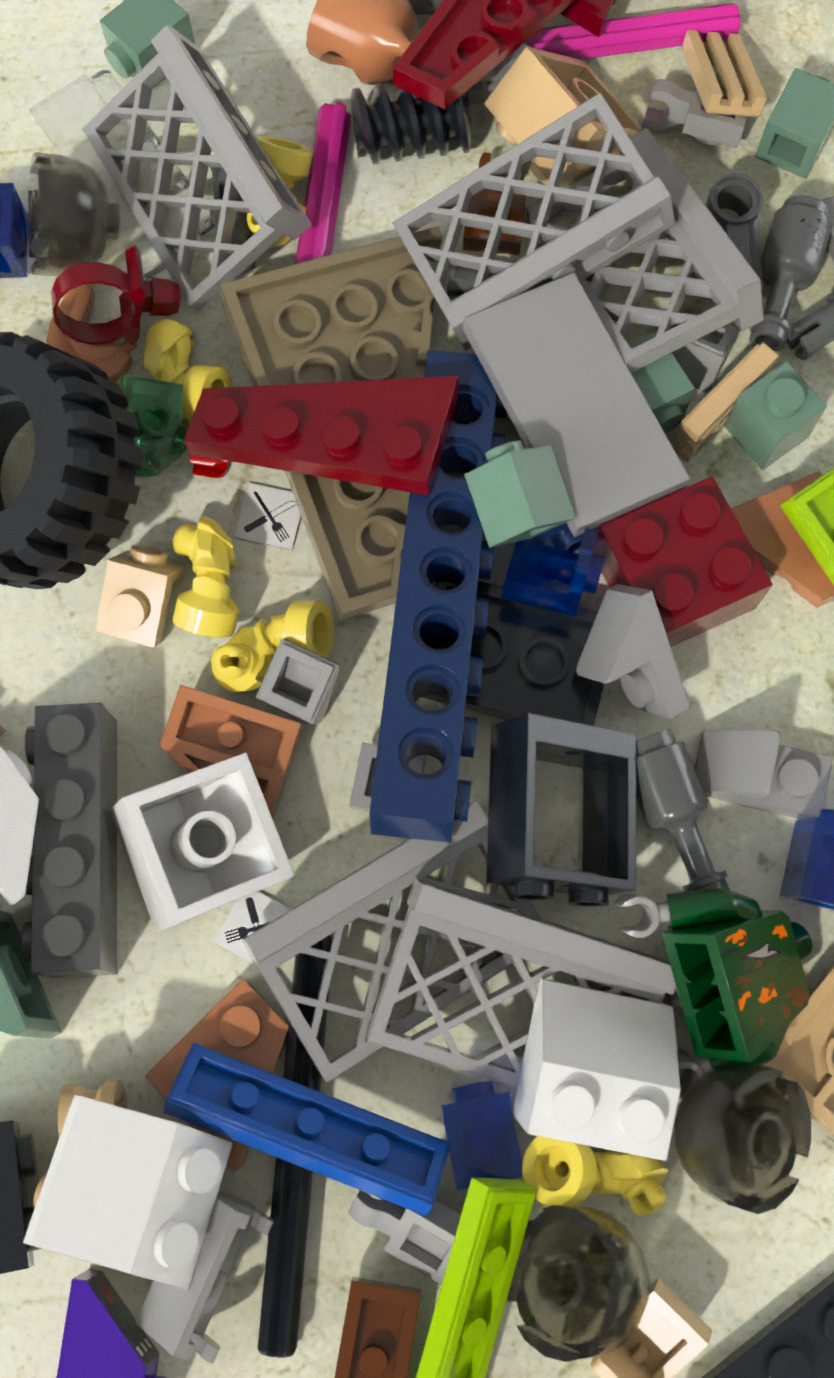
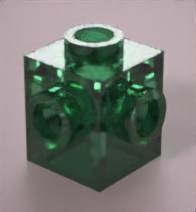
M122 375L115 383L119 385L127 397L129 406L125 410L135 414L140 436L134 438L135 446L142 448L143 470H136L135 477L158 476L178 460L187 449L184 438L189 427V421L183 418V384Z

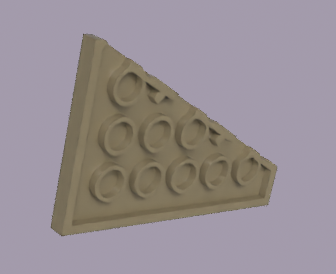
M439 226L412 233L419 246L440 249L443 236ZM400 236L220 284L221 299L253 386L422 378L425 375L427 351L430 349L435 297ZM428 261L434 273H436L438 262ZM285 471L340 621L395 604L410 492Z

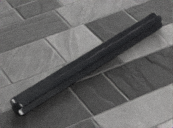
M331 935L312 945L311 948L328 952L332 940ZM303 953L295 956L292 994L317 999L326 959ZM328 989V993H327V997H326V1001H325V1002H328L329 989ZM296 1002L310 1026L314 1007ZM323 1009L316 1037L323 1051L327 1010ZM289 1021L284 1078L320 1092L321 1075ZM277 1157L270 1218L274 1222L268 1234L257 1348L262 1355L285 1358L293 1356L297 1348L313 1171Z

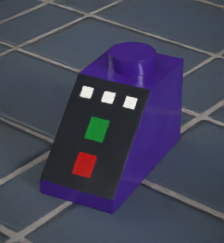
M88 1269L72 1279L56 1378H166L165 1376L156 1375L159 1359L158 1350L144 1330L135 1323V1317L102 1271Z

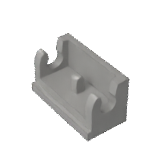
M218 1192L189 1290L153 1281L135 1323L173 1357L189 1360L194 1350L207 1362L214 1363L220 1346L205 1334L207 1326L250 1226L268 1236L274 1222L273 1219L256 1209L253 1204L246 1200Z

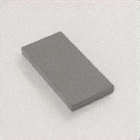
M574 272L464 318L462 329L526 449L551 445L576 519L567 522L574 537L686 488L690 477Z

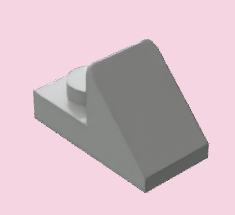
M616 584L607 589L577 664V675L601 683H610L621 677L622 689L635 708L667 719H672L690 709L691 707L652 590Z
M704 730L701 735L695 771L706 797L816 823L823 816L833 757L780 745L781 732L775 730Z

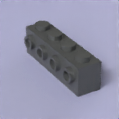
M101 702L35 706V726L27 727L25 733V753L29 765H34L33 791L39 798L33 837V855L30 858L26 894L32 895V921L25 922L22 929L21 945L25 962H31L32 974L48 978L117 975V829L109 811L117 803V720Z

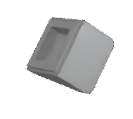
M685 308L682 312L685 314L692 315L701 314L690 308ZM725 325L672 352L695 388L702 391L711 389L739 331L736 328Z
M281 639L256 698L311 724L319 723L323 720L341 665L290 641Z

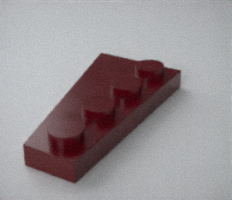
M443 0L393 67L394 86L446 109L575 0Z
M458 376L203 389L184 442L191 455L429 496L460 392Z

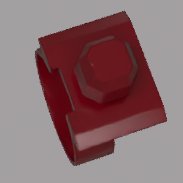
M134 245L125 251L127 273L114 265L101 262L80 263L65 269L55 279L51 290L54 321L64 335L77 342L98 345L109 344L124 338L133 345L139 339L142 312H147L149 316H170L179 312L181 299L179 284L172 280L149 277V280H144L141 254L137 246ZM86 284L109 285L123 292L119 296L121 316L106 323L90 324L76 321L64 314L59 308L58 303L68 291Z

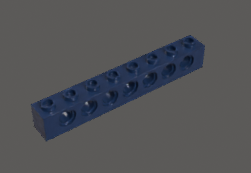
M428 350L424 377L458 376L460 392L429 496L411 492L409 494L369 816L370 830L373 835L451 843L453 821L467 822L471 781L458 780L460 757H474L477 718L464 717L466 695L480 696L483 657L470 656L472 636L485 637L489 598H478L476 594L478 579L491 580L494 547L489 548L487 541H482L483 528L466 478H455L447 474L452 472L466 474L488 463L485 453L497 446L503 445L505 442V434L493 433L494 418L507 419V411L476 354ZM457 421H467V422H470L471 424H458V423H456V422H457ZM445 525H456L464 530L457 533H448L439 528ZM446 579L457 583L459 586L452 590H441L434 587L432 583ZM433 636H443L450 639L454 644L446 649H433L427 646L424 641ZM432 694L444 698L448 705L437 711H429L418 706L416 701L425 695ZM429 755L438 759L443 766L435 773L423 775L414 772L407 764L417 756Z

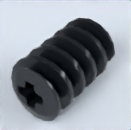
M376 85L371 104H367L361 89H352L350 101L358 158L360 150L365 148L373 165L379 164L383 146L388 145L395 161L399 162L402 161L406 143H411L418 159H423L428 140H434L440 155L447 156L451 137H457L463 153L470 152L472 133L467 91L446 109H443L419 97L414 99L411 93L398 87L396 88L394 101L391 102L384 86Z

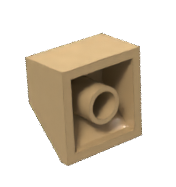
M528 46L525 47L484 103L498 120L496 129L499 134L514 146L600 92L628 137L644 130L585 61ZM597 118L576 131L571 147L601 152L607 132L600 120ZM614 145L612 154L621 155ZM536 156L531 159L530 170L538 180L548 185L555 159ZM566 161L559 187H566L595 172L596 166Z

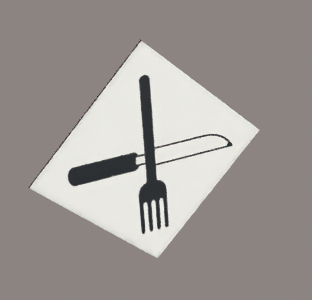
M248 482L233 538L292 550L301 518L293 492Z
M259 891L240 898L233 904L213 942L257 965L254 963L241 939L290 911L291 908Z

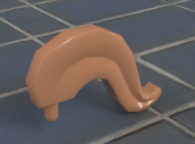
M60 270V271L57 273V277H58L64 270ZM86 284L68 291L61 301L59 308L64 314L76 321L87 323L94 302L95 293L92 286ZM54 316L50 322L46 339L47 344L96 365L107 373L109 381L112 382L123 379L133 364L129 353L137 346V341L131 345L127 340L120 346L114 342L98 345L77 342L61 332L55 324Z

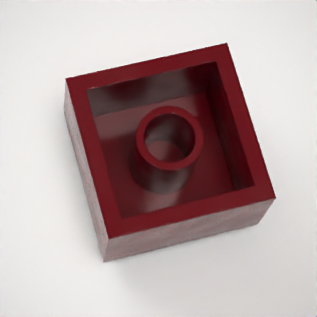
M713 476L600 525L591 551L609 588L616 584L652 590L670 647L756 609L773 585Z

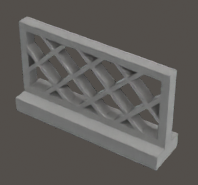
M167 24L151 40L158 54L82 130L175 283L179 284L180 293L190 308L200 311L220 293V284L233 281L283 235L295 240L312 224L200 47ZM166 76L171 84L167 110L149 109L152 89ZM122 119L131 120L126 149H113L106 135ZM147 121L165 122L160 152L142 151ZM181 123H195L199 128L195 154L176 153ZM211 149L214 152L215 156L210 155ZM140 162L158 163L153 194L140 193L136 187ZM174 164L192 166L187 197L169 195ZM208 167L223 168L227 173L223 200L203 198ZM239 194L242 197L243 201H238ZM167 206L186 207L180 239L167 238L163 232ZM201 209L221 210L215 242L196 240ZM236 212L252 213L260 226V229L243 245L231 244ZM194 250L214 252L210 274L196 286L190 276Z
M600 92L395 220L392 224L461 345L467 351L472 346L462 329L465 317L573 272L579 282L675 225L670 193L660 177L655 178ZM598 118L607 132L601 152L571 147L575 132ZM614 145L621 155L612 154ZM536 156L555 159L548 185L519 180L523 164ZM566 161L596 166L589 192L559 187ZM607 168L632 172L640 186L621 198L600 194ZM484 188L502 191L495 218L467 213L471 197ZM514 194L543 199L535 225L506 220ZM554 201L584 206L580 223L567 231L548 228L547 224ZM595 208L601 209L598 212L594 213ZM433 220L451 223L443 250L419 246L412 233ZM462 226L490 231L483 258L455 252ZM502 233L531 238L526 256L514 263L494 260ZM542 240L548 241L547 243L541 246ZM428 261L438 262L436 273H434ZM450 265L479 270L474 287L451 301L444 290ZM490 273H495V275L489 278Z
M648 128L629 138L655 178L659 176L670 193L675 225L630 251L632 253L645 254L639 271L613 268L614 262L580 282L631 373L733 321L741 331L764 321L760 278ZM607 168L600 194H603L604 190L625 179L632 187L630 191L640 186L632 172ZM595 172L564 188L589 192ZM543 199L525 208L528 220L532 225L536 224ZM554 201L549 219L563 211L580 212L575 223L576 225L580 223L584 206ZM595 208L594 213L598 212L601 209ZM549 222L547 224L548 228L565 231L570 229V227L550 225ZM658 256L683 259L685 264L680 276L652 273ZM605 283L632 287L625 305L602 302L598 299ZM649 289L673 293L666 311L638 307L644 290ZM685 295L711 298L716 305L699 315L679 313ZM631 323L659 327L654 338L632 349L624 339Z
M477 800L469 803L467 822L453 821L451 843L410 838L241 939L325 1083L384 1047L367 1041L366 1035L369 1023L373 1017L372 1011L381 974H387L389 968L383 965L393 927L402 929L404 921L395 919L401 892L413 884L414 878L540 918L530 900L513 897L512 886L502 885L509 899L496 896L498 889L496 884L488 883L486 893L451 884L458 856L478 845L487 860L488 828L486 825L488 824V818ZM445 865L441 882L425 878V876ZM390 898L386 916L368 912ZM357 918L383 924L374 963L338 954L344 926ZM420 926L418 934L428 936L420 973L423 976L431 972L438 939L449 940L444 933ZM333 933L328 952L311 948L312 945ZM458 938L462 945L473 947V949L480 946ZM495 950L493 953L499 955L480 966L481 958L470 963L480 985L513 965L509 954ZM299 953L326 959L317 999L290 993L276 967ZM335 962L372 971L362 1011L325 1002ZM405 971L403 979L415 980L412 973ZM464 976L455 983L438 980L430 985L444 989L432 997L439 1011L473 990L467 976ZM420 990L414 994L411 1010L398 1019L389 1018L386 1029L404 1034L432 1016L426 1002H423L424 998ZM296 1002L314 1007L310 1026ZM323 1009L360 1018L354 1046L329 1061L316 1038Z
M414 878L407 900L409 907L366 1039L378 1045L517 1088L522 1067L513 1050L527 1043L530 1027L507 1039L492 1009L494 1005L524 989L527 990L533 1004L536 1003L538 991L534 984L540 982L541 978L545 979L558 971L571 974L577 986L589 988L586 980L605 985V987L599 989L601 991L619 994L623 991L658 1003L663 1002L665 993L674 994L676 984L670 962L662 958ZM420 926L446 934L457 956L452 961L423 976L411 955ZM458 938L480 946L465 953ZM495 950L509 954L520 978L486 996L470 963ZM522 959L543 966L528 973ZM408 965L415 980L400 987ZM463 968L478 1001L443 1019L427 986ZM420 990L436 1023L412 1036L386 1029L394 1004ZM484 1011L499 1043L476 1056L459 1052L449 1029ZM442 1034L448 1048L427 1041ZM506 1055L512 1068L493 1063L492 1061Z

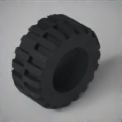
M0 332V477L2 463L10 442L16 433L30 420H32L35 434V453L32 468L23 489L6 509L2 500L0 486V584L36 590L52 588L58 582L67 584L81 577L86 572L84 564L96 566L111 551L107 546L110 539H119L130 522L124 518L129 504H137L140 486L134 484L136 470H143L142 448L135 446L134 438L140 436L135 414L125 410L129 406L127 397L118 384L109 381L105 371L88 361L28 335L20 336L13 332Z

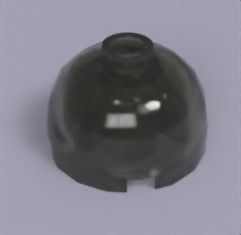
M34 152L31 159L30 174H38V190L28 191L29 257L36 258L31 267V274L58 277L65 269L77 264L99 262L103 256L107 239H118L120 225L119 205L108 203L104 182L94 169L80 160L57 154Z
M734 1062L705 1071L690 1085L680 1103L675 1121V1147L681 1166L703 1193L719 1202L755 1214L776 1209L793 1193L800 1179L788 1175L794 1166L796 1154L808 1158L811 1146V1113L804 1090L797 1082L785 1079L782 1075L783 1071L755 1063Z
M551 1205L543 1208L544 1212H541L534 1220H528L507 1297V1302H517L519 1314L525 1325H516L524 1340L544 1357L564 1362L587 1360L619 1349L638 1329L649 1303L650 1274L643 1250L628 1228L605 1211L576 1205Z

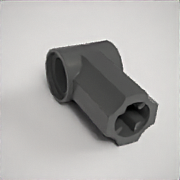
M732 173L724 175L712 186L705 206L760 278L762 294L764 288L758 214L763 201L761 188L752 178L744 174ZM721 209H730L736 212L739 217L728 216Z

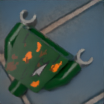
M715 887L666 894L667 901L656 903L638 894L626 893L619 896L614 901V905L628 907L640 904L643 910V917L637 925L618 927V930L635 938H645L657 929L659 923H671V929L661 934L696 1057H698L693 1059L687 1052L677 1048L679 1071L685 1069V1072L680 1077L681 1090L679 1098L690 1100L697 1097L703 1090L705 1078L715 1074L717 1080H721L773 1060L778 1053L790 1023L809 1002L810 993L801 961L811 954L813 948L812 939L808 931L799 923L790 921L789 917L782 910H761L755 899L723 888Z

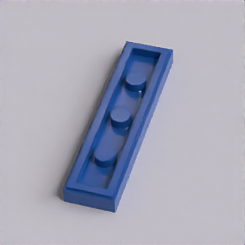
M196 1043L192 1044L165 1100L163 1110L165 1114L424 1216H428L434 1204L452 1144Z

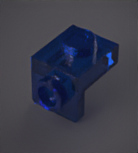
M585 528L578 553L526 540L516 542L505 577L501 598L576 617L582 592L595 594L605 557L593 554L598 531Z
M492 1080L452 1088L454 1102L440 1105L447 1142L452 1143L449 1152L456 1189L469 1188L472 1177L498 1179L523 1177L522 1158L511 1109L513 1105L510 1092L495 1093Z

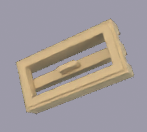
M687 30L682 51L705 112L708 114L761 116L767 96L741 35L729 33L727 43L724 44L719 32L708 31L706 41L702 42L697 30ZM709 59H712L717 71L716 75ZM723 90L725 91L728 99H722Z
M757 344L681 421L672 444L674 445V451L688 463L725 426L739 394L772 372L773 364L777 361L779 355L766 344Z

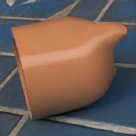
M317 0L307 29L306 47L310 55L323 62L351 68L361 83L381 85L393 79V67L417 36V18L413 6L408 0Z

